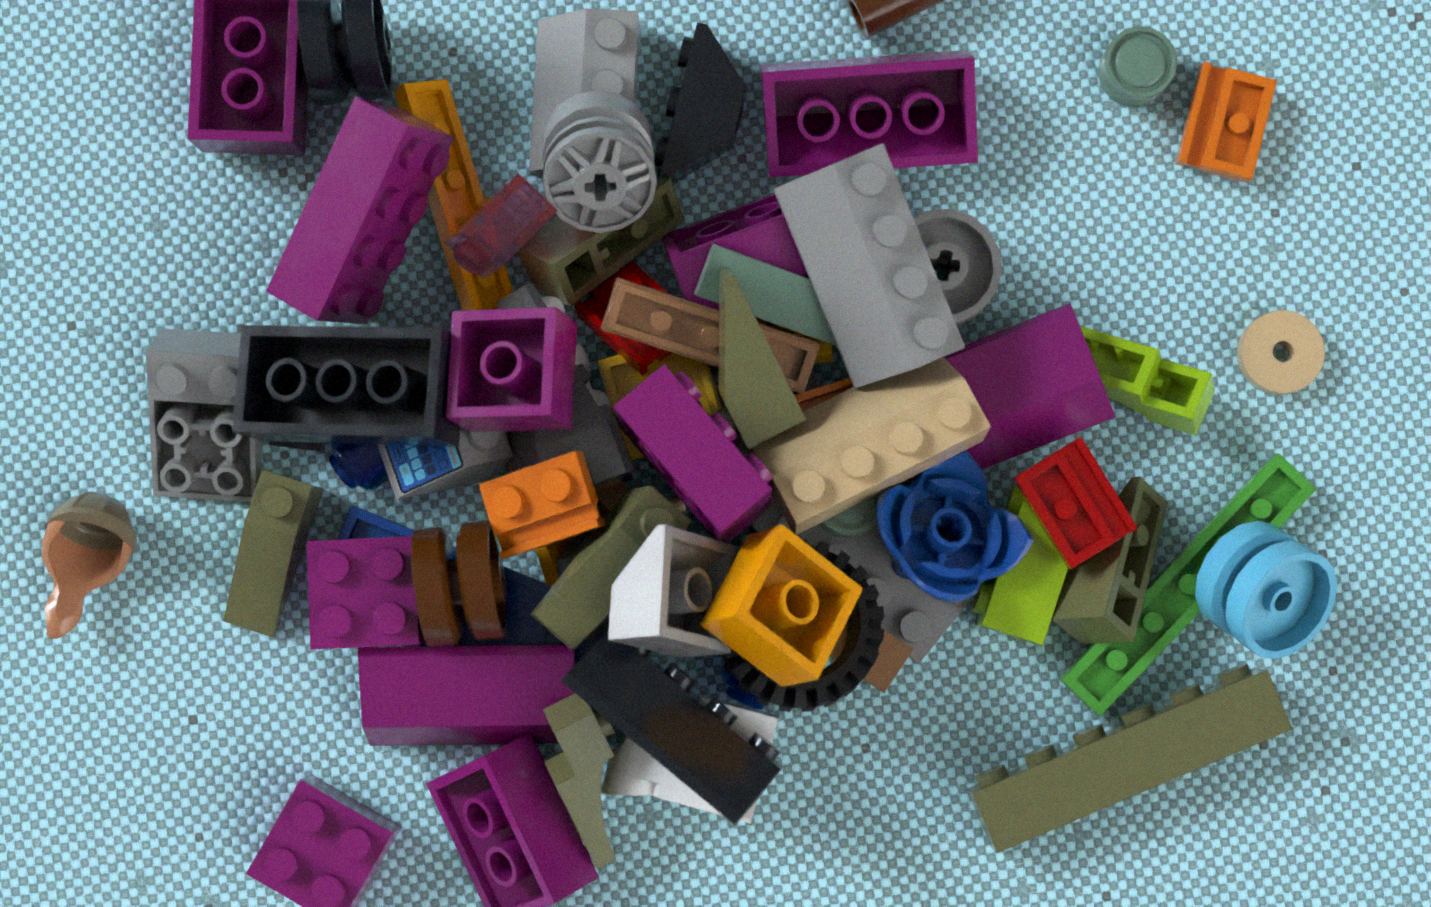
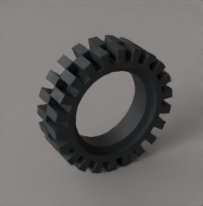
M819 542L817 547H810L860 585L863 590L847 620L848 633L845 647L840 656L831 665L823 668L818 680L781 687L731 649L730 654L718 655L723 657L725 661L724 669L729 677L734 676L738 680V688L745 694L750 691L758 697L757 702L765 706L769 703L778 705V710L790 712L792 708H801L802 712L814 711L818 706L824 705V707L835 704L841 697H846L865 678L876 662L880 653L878 649L884 638L885 629H881V622L885 618L883 606L878 607L876 599L879 596V592L875 584L869 586L865 580L868 573L861 565L855 569L848 562L851 556L842 550L839 555L828 551L830 548L829 544Z

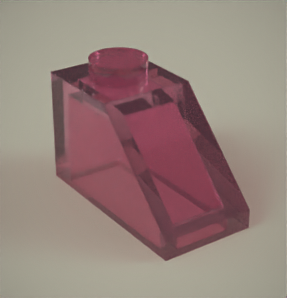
M516 174L485 197L445 244L454 252L455 260L463 269L472 274H478L484 279L500 269L558 210L520 174Z

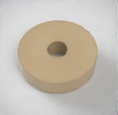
M1287 310L1272 311L1252 321L1241 334L1237 345V361L1245 379L1256 389L1273 395L1290 394L1308 386L1318 376L1325 358L1323 338L1317 327L1305 316ZM1275 344H1282L1287 348L1288 358L1285 362L1278 361L1274 357L1273 348Z

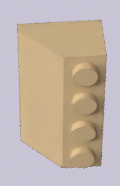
M942 357L916 369L861 387H852L804 411L805 421L750 448L749 451L771 473L773 479L769 482L772 495L791 531L798 535L885 491L888 487L899 484L983 442L991 426L966 380Z

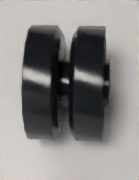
M297 0L300 49L308 88L314 103L317 106L344 103L350 92L351 80L354 89L361 98L367 100L390 98L393 88L392 50L382 0H341V10L338 0Z

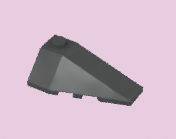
M533 284L524 285L497 301L498 309L547 307ZM582 364L575 365L572 430L507 431V439L514 455L509 460L513 472L578 450H583L594 487L634 470L616 418L607 404L598 406L585 385L589 381L590 376Z

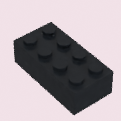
M242 325L232 432L260 441L459 447L460 426L446 418L451 332L443 328Z

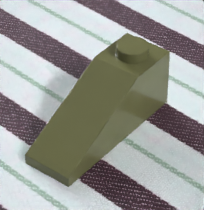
M661 177L657 179L653 202L641 218L623 229L604 233L584 231L556 217L517 245L516 248L531 284L537 290L548 296L558 298L563 304L570 307L683 223L685 219L671 179Z
M727 268L719 272V392L725 406L717 409V412L727 421L736 435L741 434L747 448L750 449L805 421L806 418L731 269Z
M262 469L243 527L224 622L275 637L324 491L323 488Z
M1131 477L1118 496L1138 529L1120 538L1117 542L1073 569L1067 570L1052 621L1080 644L1134 642L1168 502L1141 477Z
M652 485L629 489L624 493L604 519L606 526L596 529L531 613V616L568 648L575 649L609 614L612 584L655 527L666 524L684 530L690 523V520Z

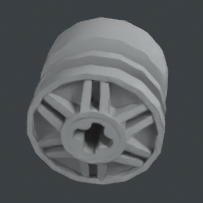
M595 90L575 94L557 105L545 123L542 138V158L544 162L543 187L548 205L562 221L579 230L597 233L623 229L641 218L653 202L657 185L653 142L647 118L635 103L617 93Z

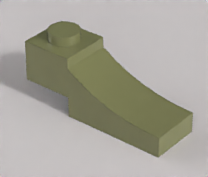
M574 693L543 709L563 750L562 753L544 762L596 868L599 869L616 860L605 830L601 806V780L604 761L614 756L605 737L615 732L605 717Z

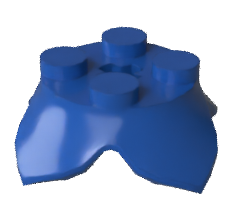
M966 450L919 473L913 483L907 487L899 484L888 487L879 497L875 506V518L879 533L886 548L892 555L891 565L893 571L901 578L910 579L919 589L934 598L947 602H958L971 598L978 592L980 583L1002 576L1016 567L1034 541L1019 517L1010 510L996 508L989 504L988 481L984 471ZM937 529H943L944 538L952 541L948 542L941 538L937 532Z

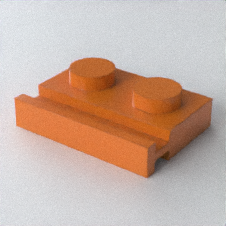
M1204 61L1199 67L1175 165L1195 167L1202 172L1245 183L1251 181L1277 80L1229 67L1225 69L1215 67L1211 63Z
M583 450L572 451L478 484L493 534L498 536L502 549V551H499L501 559L511 558L606 526L604 518L600 517L596 503L599 501Z

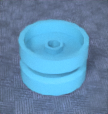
M1257 520L1238 525L1223 535L1206 554L1197 574L1195 598L1200 613L1226 634L1232 635L1240 644L1257 656L1277 659L1294 654L1310 643L1323 628L1334 607L1338 583L1334 567L1323 555L1305 544L1298 543L1290 534L1274 524Z

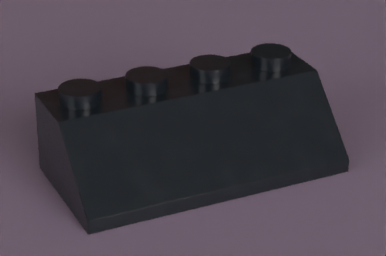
M607 633L564 676L561 682L731 823L736 825L784 767L775 760L781 752L759 733L754 732L749 739L733 724L738 719V716L719 700L713 697L707 704L693 693L691 689L696 682L679 667L670 663L664 669L649 656L652 652L651 650L608 640Z

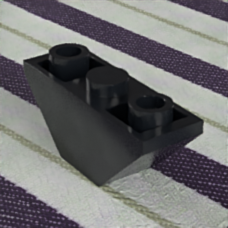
M698 22L694 37L684 36L678 67L685 68L686 70L682 86H672L666 109V116L674 118L669 137L660 135L654 158L655 166L661 167V177L670 178L672 184H675L734 148L746 98L745 84L707 24Z

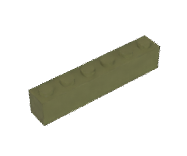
M1247 663L1232 667L1219 673L1220 683L1201 690L1199 683L1184 687L1169 695L1172 703L1154 711L1151 704L1139 706L1123 713L1121 718L1124 723L1104 731L1102 724L1086 728L1072 735L1075 744L1056 751L1053 744L1047 745L1024 755L1027 763L1008 772L1005 765H999L976 775L975 778L978 784L967 788V791L991 848L999 853L1292 730L1293 728L1268 670L1257 668L1250 670Z

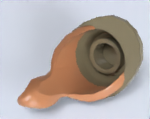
M92 491L72 497L61 503L45 522L44 527L46 531L42 540V560L54 580V589L44 608L47 624L46 635L50 639L60 638L76 627L83 612V599L90 591L114 581L124 571L130 556H132L136 548L137 535L133 530L125 506L107 494H99Z

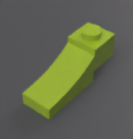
M1080 326L1108 398L1146 416L1147 421L1195 436L1197 435L1215 392L1212 373L1162 359L1159 349Z

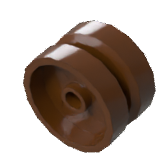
M489 520L462 524L456 539L457 559L451 537L442 527L414 530L412 534L411 560L414 593L422 634L429 648L458 644L463 632V610L469 632L478 642L506 637L507 592L504 567L499 554L496 536L493 534Z

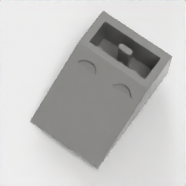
M163 328L147 348L146 363L153 496L241 502L252 501L261 474L263 441L232 432L241 333Z

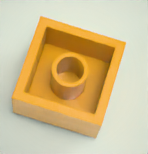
M782 524L746 537L700 625L781 687L818 680L863 588Z

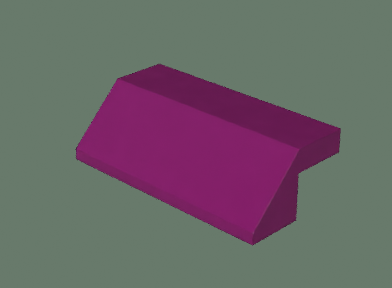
M1070 303L965 345V348L944 356L966 380L991 426L983 442L966 450L982 469L1115 418L1102 379ZM917 475L911 477L912 481L915 480Z
M566 645L442 646L435 648L358 647L362 728L370 746L508 744L529 733L535 744H559L543 709L574 694L561 680L577 664L575 649H570Z

